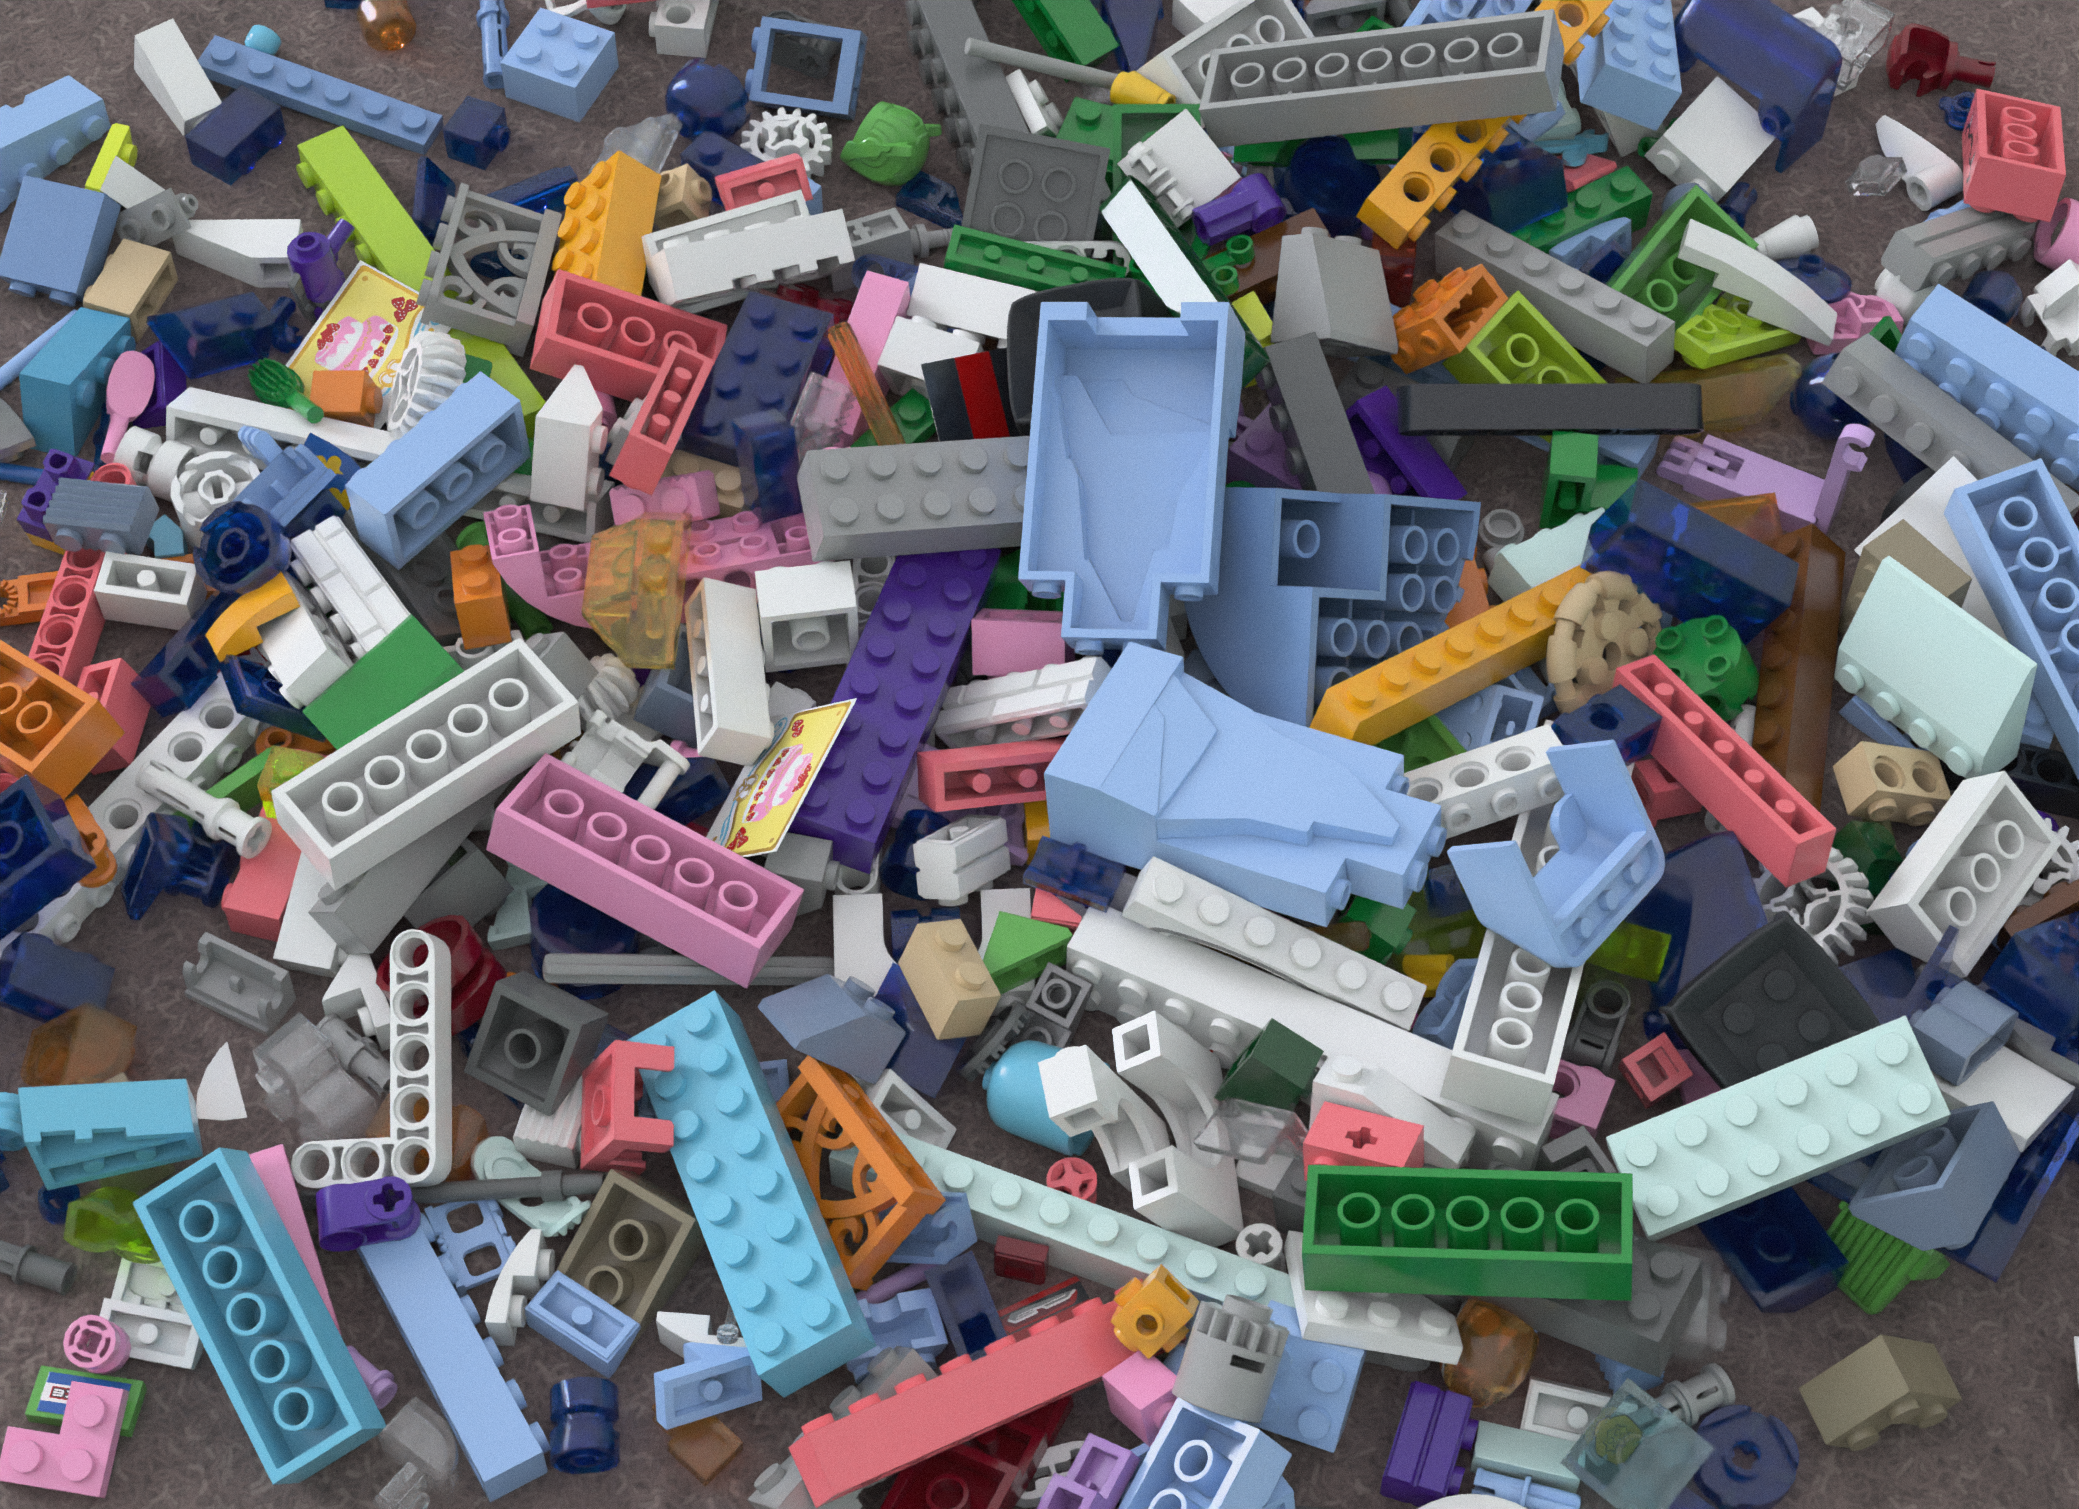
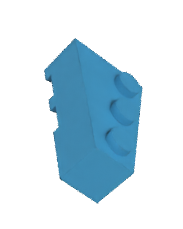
M80 307L19 373L23 423L34 437L36 446L30 449L47 453L50 449H57L75 457L78 456L106 404L108 377L114 363L122 353L135 351L136 342L134 337H131L130 318Z

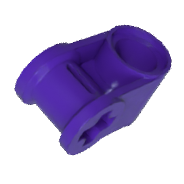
M386 1176L380 1179L352 1184H333L320 1189L316 1193L319 1246L328 1251L344 1252L366 1245L401 1241L413 1235L421 1224L422 1215L418 1204L413 1200L410 1186L405 1180L396 1176ZM392 1189L395 1195L390 1196L388 1190ZM396 1221L398 1228H395L392 1222Z

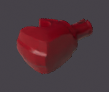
M1911 23L1906 25L1899 35L1894 37L1888 47L1886 73L1889 86L1896 90H1899L1910 79L1919 80L1920 83L1915 96L1921 97L1934 89L1946 91L1948 85L1953 80L1984 86V88L1989 89L1994 78L1996 62L1960 56L1957 42L1949 41L1948 36L1936 29Z

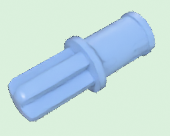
M1480 1467L1477 1469L1473 1483L1475 1488L1472 1489L1471 1493L1503 1498L1527 1509H1580L1581 1497L1578 1494L1532 1483L1531 1476H1526L1525 1480L1486 1471Z

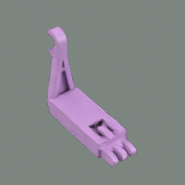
M1860 424L1845 426L1837 440L1825 480L1707 434L1703 444L1682 436L1674 437L1670 444V449L1666 451L1663 457L1664 461L1659 464L1656 472L1660 477L1683 485V490L1787 532L1795 531L1813 523L1827 536L1841 508L1850 472H1861L1868 459L1863 452L1852 450L1849 443L1857 444L1861 448L1869 447L1875 433L1870 428Z

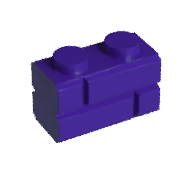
M1419 1381L1411 1382L1383 1474L1379 1492L1382 1496L1421 1507L1446 1496L1458 1495L1465 1468L1457 1466L1456 1461L1460 1449L1471 1452L1479 1420L1469 1418L1473 1405V1400L1470 1397L1448 1390L1444 1392L1438 1387Z

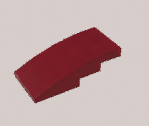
M1069 1395L901 1470L880 1509H1013L1037 1472V1468L1047 1449L1053 1445L1074 1406L1072 1396Z

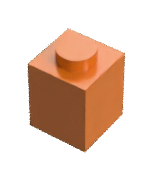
M321 370L313 372L310 400L322 408L324 412L323 417L374 428L375 414H379L382 410L383 396L380 387L375 384L365 370Z

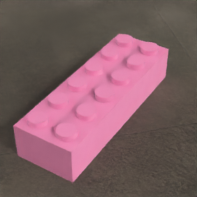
M547 753L540 758L496 808L486 849L746 989L792 929L804 892L803 888Z

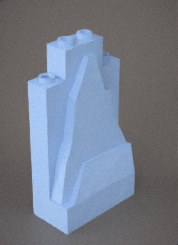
M1041 302L1018 580L1028 591H1032V595L1035 597L1056 599L1061 597V592H1064L1061 637L1071 648H1075V653L1100 656L1104 654V649H1118L1123 652L1129 642L1166 651L1170 594H1174V598L1187 602L1202 601L1203 595H1218L1229 438L1236 437L1245 345V331L1229 302H1181L1180 318L1097 317L1088 302Z
M1133 642L1128 643L1044 772L1051 842L1140 870L1154 856L1260 907L1327 927L1336 909L1343 910L1345 908L1350 893L1404 909L1412 892H1420L1428 872V863L1432 856H1440L1447 836V829L1441 827V805L1407 796L1409 778L1404 777V755L1253 712L1252 709L1184 672L1182 656Z

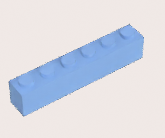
M421 1213V1224L417 1231L409 1238L401 1241L361 1246L356 1251L488 1500L492 1502L546 1474L548 1469L544 1453L550 1451L551 1448L539 1423L536 1421L528 1425L520 1410L526 1408L527 1404L514 1378L505 1382L501 1376L498 1367L504 1365L502 1356L491 1336L483 1340L481 1339L475 1328V1325L481 1323L480 1316L468 1294L459 1298L452 1285L459 1280L455 1269L446 1253L438 1257L436 1256L430 1243L437 1240L427 1217L424 1213ZM392 1222L393 1226L398 1228L397 1222Z

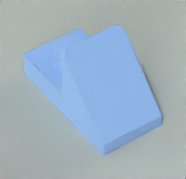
M696 1342L684 1343V1364L654 1373L657 1422L666 1430L762 1400L761 1378L756 1372L746 1347Z

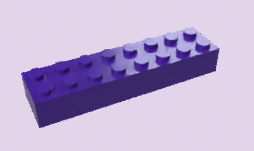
M989 548L897 555L830 704L855 698L857 700L787 831L788 833L833 841L834 861H839L841 865L870 875L917 766V752H923L972 638L971 620L985 607L994 587L1001 555L1000 549Z

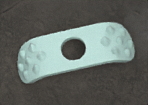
M490 1136L482 1140L475 1146L471 1155V1169L477 1180L541 1176L542 1173L532 1166L520 1152L516 1151L515 1145L511 1140L503 1136ZM575 1195L567 1196L566 1201L544 1202L535 1207L524 1206L520 1203L521 1198L496 1200L532 1229H541L544 1237H557L559 1233L565 1236L568 1229L572 1230L575 1224L581 1223V1218L584 1219L592 1204L590 1200L581 1202Z

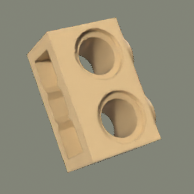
M1861 741L1833 765L1846 811L1850 816L1870 818L1873 821L1889 819V821L1908 823L1910 826H1922L1933 821L1936 814L1941 811L1951 797L1939 758L1930 751Z

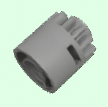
M1226 1294L1223 1306L1212 1301H1201L1172 1393L1188 1403L1211 1412L1242 1421L1260 1423L1290 1331L1287 1330V1327L1275 1324L1274 1321L1270 1320L1273 1309L1261 1303L1231 1294Z

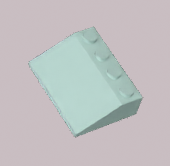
M1887 556L1882 560L1839 646L1834 679L1847 692L1854 693L1874 708L1880 717L1891 721L1907 733L1918 746L1928 749L1940 758L1955 774L1970 779L1996 773L2017 757L2038 664L1895 559Z

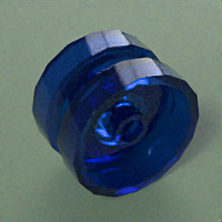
M1334 136L1310 138L1297 148L1275 188V192L1287 209L1286 216L1281 222L1314 208L1332 238L1335 239L1336 236H1355L1362 224V221L1356 216L1366 198L1380 184V175L1376 165L1370 166L1356 160L1352 147L1345 138Z
M549 883L536 894L529 911L531 963L532 969L538 978L544 980L542 966L545 955L549 953L639 954V931ZM553 983L581 1000L600 999L618 991L624 985Z

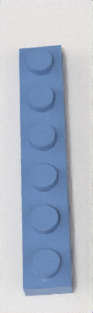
M216 35L198 59L209 80L338 126L343 125L347 129L425 155L444 127L443 116Z

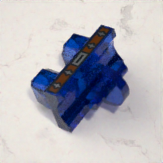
M1042 835L1034 858L1023 875V883L1052 893L1055 896L1082 904L1086 909L1091 907L1107 913L1126 869L1124 864L1088 852L1086 844L1076 841L1071 846Z

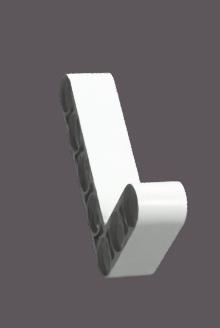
M410 929L396 936L391 944L390 1137L323 1140L304 1143L297 1148L291 1161L292 1175L304 1187L320 1190L333 1184H352L380 1179L386 1176L401 1178L405 1180L410 1188L430 1187L440 1184L450 1173L452 1166L451 955L446 943L438 937L421 930ZM426 943L429 951L428 958L420 967H415L412 959L413 953L418 946ZM426 994L429 1001L428 1010L422 1017L416 1019L413 1014L414 1002L418 997ZM426 1045L429 1051L428 1062L422 1069L416 1070L413 1064L414 1054L417 1049ZM426 1097L429 1102V1112L425 1119L417 1122L413 1114L414 1105L420 1098ZM426 1148L430 1158L429 1165L424 1172L417 1174L413 1165L414 1157L421 1149ZM376 1151L380 1161L379 1168L372 1176L368 1177L364 1170V1162L371 1152ZM326 1154L330 1163L329 1170L323 1178L318 1179L315 1174V1163L320 1156Z

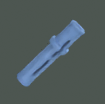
M479 0L480 9L476 14L477 26L481 29L483 83L489 89L504 88L500 62L508 53L506 28L510 24L509 12L505 8L504 0Z

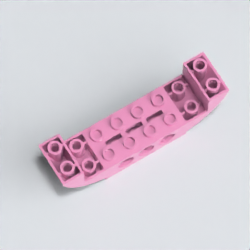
M827 447L824 449H837L839 447ZM788 503L778 509L761 512L743 511L733 517L711 521L704 519L690 522L688 525L667 529L655 527L634 535L622 537L605 536L595 542L584 544H560L545 551H539L530 504L522 506L503 505L494 511L483 512L492 562L505 582L527 603L548 616L575 626L601 630L603 638L614 636L613 623L649 600L656 606L663 627L671 626L675 621L686 623L684 605L703 577L756 589L755 571L769 570L778 566L796 567L823 562H813L803 508L800 503Z

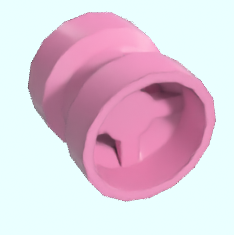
M96 1315L83 1316L71 1323L65 1332L63 1341L64 1352L68 1359L78 1367L94 1374L108 1375L115 1373L127 1362L131 1351L130 1338L125 1330L115 1323Z

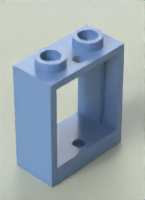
M762 16L761 26L755 27L752 35L751 48L752 52H756L754 69H748L745 79V93L750 94L749 101L761 107L774 109L783 107L787 111H794L796 108H800L801 113H814L820 116L854 121L867 36L859 30ZM775 32L842 42L833 102L766 92Z

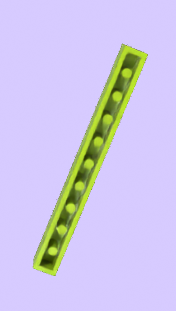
M343 125L297 145L301 163L296 165V169L302 183L307 189L314 187L320 208L326 216L334 215L336 218L335 224L342 218L355 227V230L345 243L350 241L354 243L358 260L420 292L423 279L432 281V278L424 276L431 251L435 250ZM447 266L444 277L452 275ZM447 290L443 293L445 297L454 300L456 296H459L454 290ZM469 299V301H467V302H464V303H467V304H470V305L474 304V303L471 301V299ZM451 328L447 334L451 338L460 340V343L464 345L465 354L492 362L493 367L489 378L520 400L527 437L534 438L536 415L546 402L504 344Z

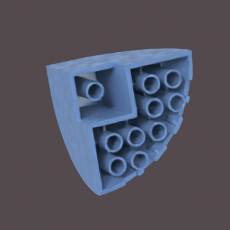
M1225 487L1218 595H1203V600L1197 602L1184 601L1191 631L1210 671L1223 689L1235 701L1252 709L1253 712L1309 728L1328 688L1449 629V626L1444 621L1455 603H1460L1465 591L1458 585L1465 561H1473L1481 502L1390 494H1342L1283 488Z

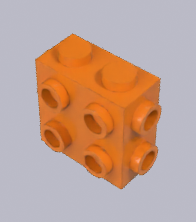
M1483 264L1466 271L1461 267L1456 268L1438 283L1431 279L1413 293V297L1416 300L1411 305L1402 308L1392 316L1398 341V353L1390 356L1404 373L1408 374L1456 355L1468 345L1509 298Z

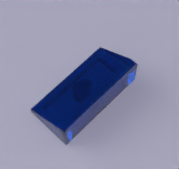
M420 156L417 163L412 220L433 247L439 224L448 225V222L440 219L447 196L455 197L456 185L427 156Z

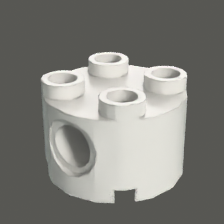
M229 451L208 452L187 462L184 465L186 471L180 475L179 479L176 474L172 480L170 495L186 542L194 548L196 553L204 552L205 555L216 554L219 551L228 552V549H232L233 552H236L237 549L242 553L260 547L261 545L225 509L260 474L257 465L250 460L249 463L240 460L239 454Z

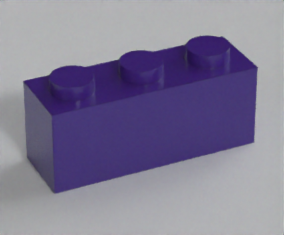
M1387 385L1357 400L1345 411L1366 470L1383 476L1391 486V495L1461 500L1468 494L1425 436H1402L1398 434L1397 399Z

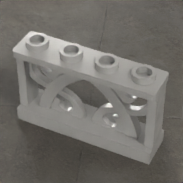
M461 183L457 197L447 196L440 220L448 222V225L439 224L432 248L441 251L440 253L431 251L424 276L432 278V281L423 279L416 304L424 307L420 323L429 325V322L433 321L507 345L509 353L523 357L534 326L562 214L546 208L544 214H540L468 190L469 185ZM468 218L477 221L476 225L478 228L469 227L464 219ZM487 225L493 226L495 231L489 232ZM457 233L462 240L453 244L455 234ZM497 250L502 264L512 273L522 278H499L491 282L487 287L472 271L466 259L483 252ZM514 254H520L524 256L525 259L518 260L513 258L512 256ZM446 266H448L452 274L451 276L444 277ZM447 290H454L459 296H456L454 300L445 297L443 293ZM501 290H508L515 295V297H508L504 294V291L501 292L500 296L496 293ZM470 298L475 301L472 305L464 303L469 301Z

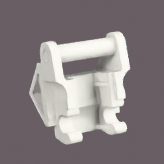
M2069 259L2034 287L2033 291L2035 294L2027 296L2018 312V317L2025 327L2033 324L2036 315L2039 316L2048 330L2047 337L2043 341L2041 348L2055 357L2058 350L2064 347L2069 356L2079 355V265Z
M596 710L587 722L586 732L571 752H566L560 761L623 793L624 787L642 762L660 767L637 800L655 810L677 776L684 775L687 772L690 763L684 756L661 739L654 742L645 741L631 729L628 730L613 719L607 724L605 722L607 715L601 710Z

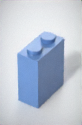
M24 175L0 256V278L10 284L8 290L31 298L35 297L36 291L50 294L49 300L69 307H75L76 301L83 302L86 289L95 283L103 270L121 205L105 193Z

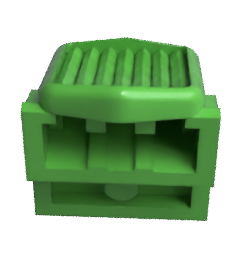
M1859 1176L1838 1207L1841 1209V1212L1813 1249L1812 1256L1815 1263L1839 1289L1865 1313L1874 1315L1879 1314L1911 1280L1938 1278L1950 1266V1263L1944 1258L1950 1250L1941 1247L1922 1251L1853 1216L1848 1206L1867 1177Z

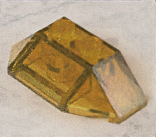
M1787 353L1728 362L1706 369L1692 367L1660 372L1649 383H1693L1702 385L1704 431L1718 429L1721 432L1731 433L1743 430L1744 425L1760 423L1801 376L1802 365ZM1628 376L1615 378V383H1640ZM1702 432L1696 434L1673 436H1682L1687 439H1691L1701 436Z
M644 512L592 535L581 610L582 616L602 640L618 654V658L627 668L675 669L693 520L692 513Z

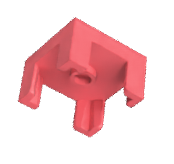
M615 1040L582 1072L581 1170L609 1172L610 1169L633 1171L640 1175L646 1170V1161H642L641 1151L665 1153L674 1146V1124L672 1121L634 1116V1102L639 1101L643 1096L644 1082L639 1069L671 1072L674 1069L673 1046Z

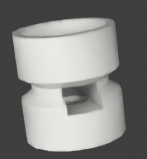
M134 426L122 438L115 453L113 463L124 464L129 468L137 486H147L153 496L172 502L170 497L171 482L176 474L179 479L180 475L186 471L184 465L192 458L197 457V451L193 447L171 439L162 443L161 437L158 434Z

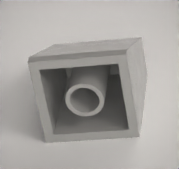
M1303 227L1301 234L1282 236L1271 343L1276 344L1316 332L1322 351L1326 356L1349 358L1397 354L1398 341L1379 250L1361 246L1362 239L1357 237L1336 236L1335 239L1328 237V230L1317 227Z

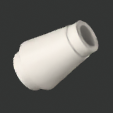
M1793 215L1758 237L1753 238L1759 244L1755 250L1773 261L1810 255V250L1819 246L1815 225L1808 215L1800 218L1798 215Z

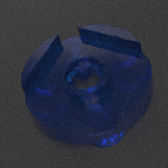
M1731 1405L1712 1412L1703 1420L1690 1445L1689 1466L1698 1488L1707 1498L1715 1503L1718 1509H1770L1779 1504L1790 1491L1796 1479L1799 1450L1794 1436L1780 1419L1771 1414L1767 1418L1761 1413L1752 1412L1753 1407ZM1740 1448L1745 1455L1753 1453L1756 1456L1757 1460L1753 1462L1752 1469L1746 1470L1742 1467H1737L1732 1462L1735 1456L1734 1449Z

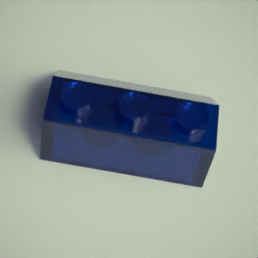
M1791 1186L1696 1224L1762 1313H1795L1835 1291L1849 1263Z

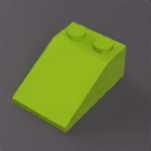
M1519 290L1508 297L1509 299L1460 353L1448 357L1442 363L1461 384L1607 383ZM1552 436L1539 437L1550 443Z

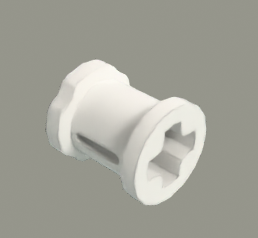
M1255 1223L1247 1226L1239 1233L1236 1239L1238 1256L1287 1274L1286 1260L1282 1253L1283 1242L1280 1233L1273 1226L1265 1223Z

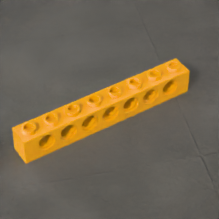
M1543 0L1534 10L1554 9L1565 48L1563 63L1566 66L1570 67L1584 50L1585 46L1580 42L1587 35L1594 39L1608 23L1610 17L1605 12L1613 0ZM1560 20L1566 21L1571 27L1564 25ZM1527 114L1432 124L1366 198L1356 217L1396 250L1407 238L1415 242L1431 223L1427 218L1428 214L1434 208L1439 212L1445 209L1457 193L1452 187L1460 178L1467 183L1483 164V161L1479 159L1482 153L1487 149L1493 154L1509 134L1504 128L1512 120L1519 124ZM1457 134L1466 136L1471 143L1462 141ZM1431 163L1440 165L1445 172L1435 170ZM1404 193L1415 195L1419 202L1411 201Z

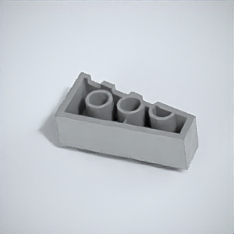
M896 1346L892 1349L888 1347L869 1363L867 1370L870 1374L856 1388L854 1385L847 1387L832 1401L830 1409L833 1412L831 1414L835 1421L850 1415L848 1406L862 1398L878 1393L881 1401L897 1394L894 1389L896 1385L915 1375L923 1373L927 1381L938 1377V1375L913 1348ZM803 1432L794 1440L793 1444L804 1436ZM790 1455L781 1465L778 1463L771 1465L756 1479L754 1487L757 1490L747 1499L755 1509H861L863 1505L859 1502L858 1494L863 1488L816 1508L792 1455ZM886 1478L881 1479L875 1483H872L866 1486L865 1488H869L878 1482H883Z

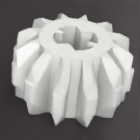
M612 653L604 654L602 657L594 656L590 660V663L599 673L577 700L579 702L580 727L584 732H586L587 722L596 710H601L607 715L605 719L607 724L612 719L617 722L618 717L622 713L628 712L630 709L629 705L636 701L639 696L637 691L640 684L636 680L634 672L619 657H615Z

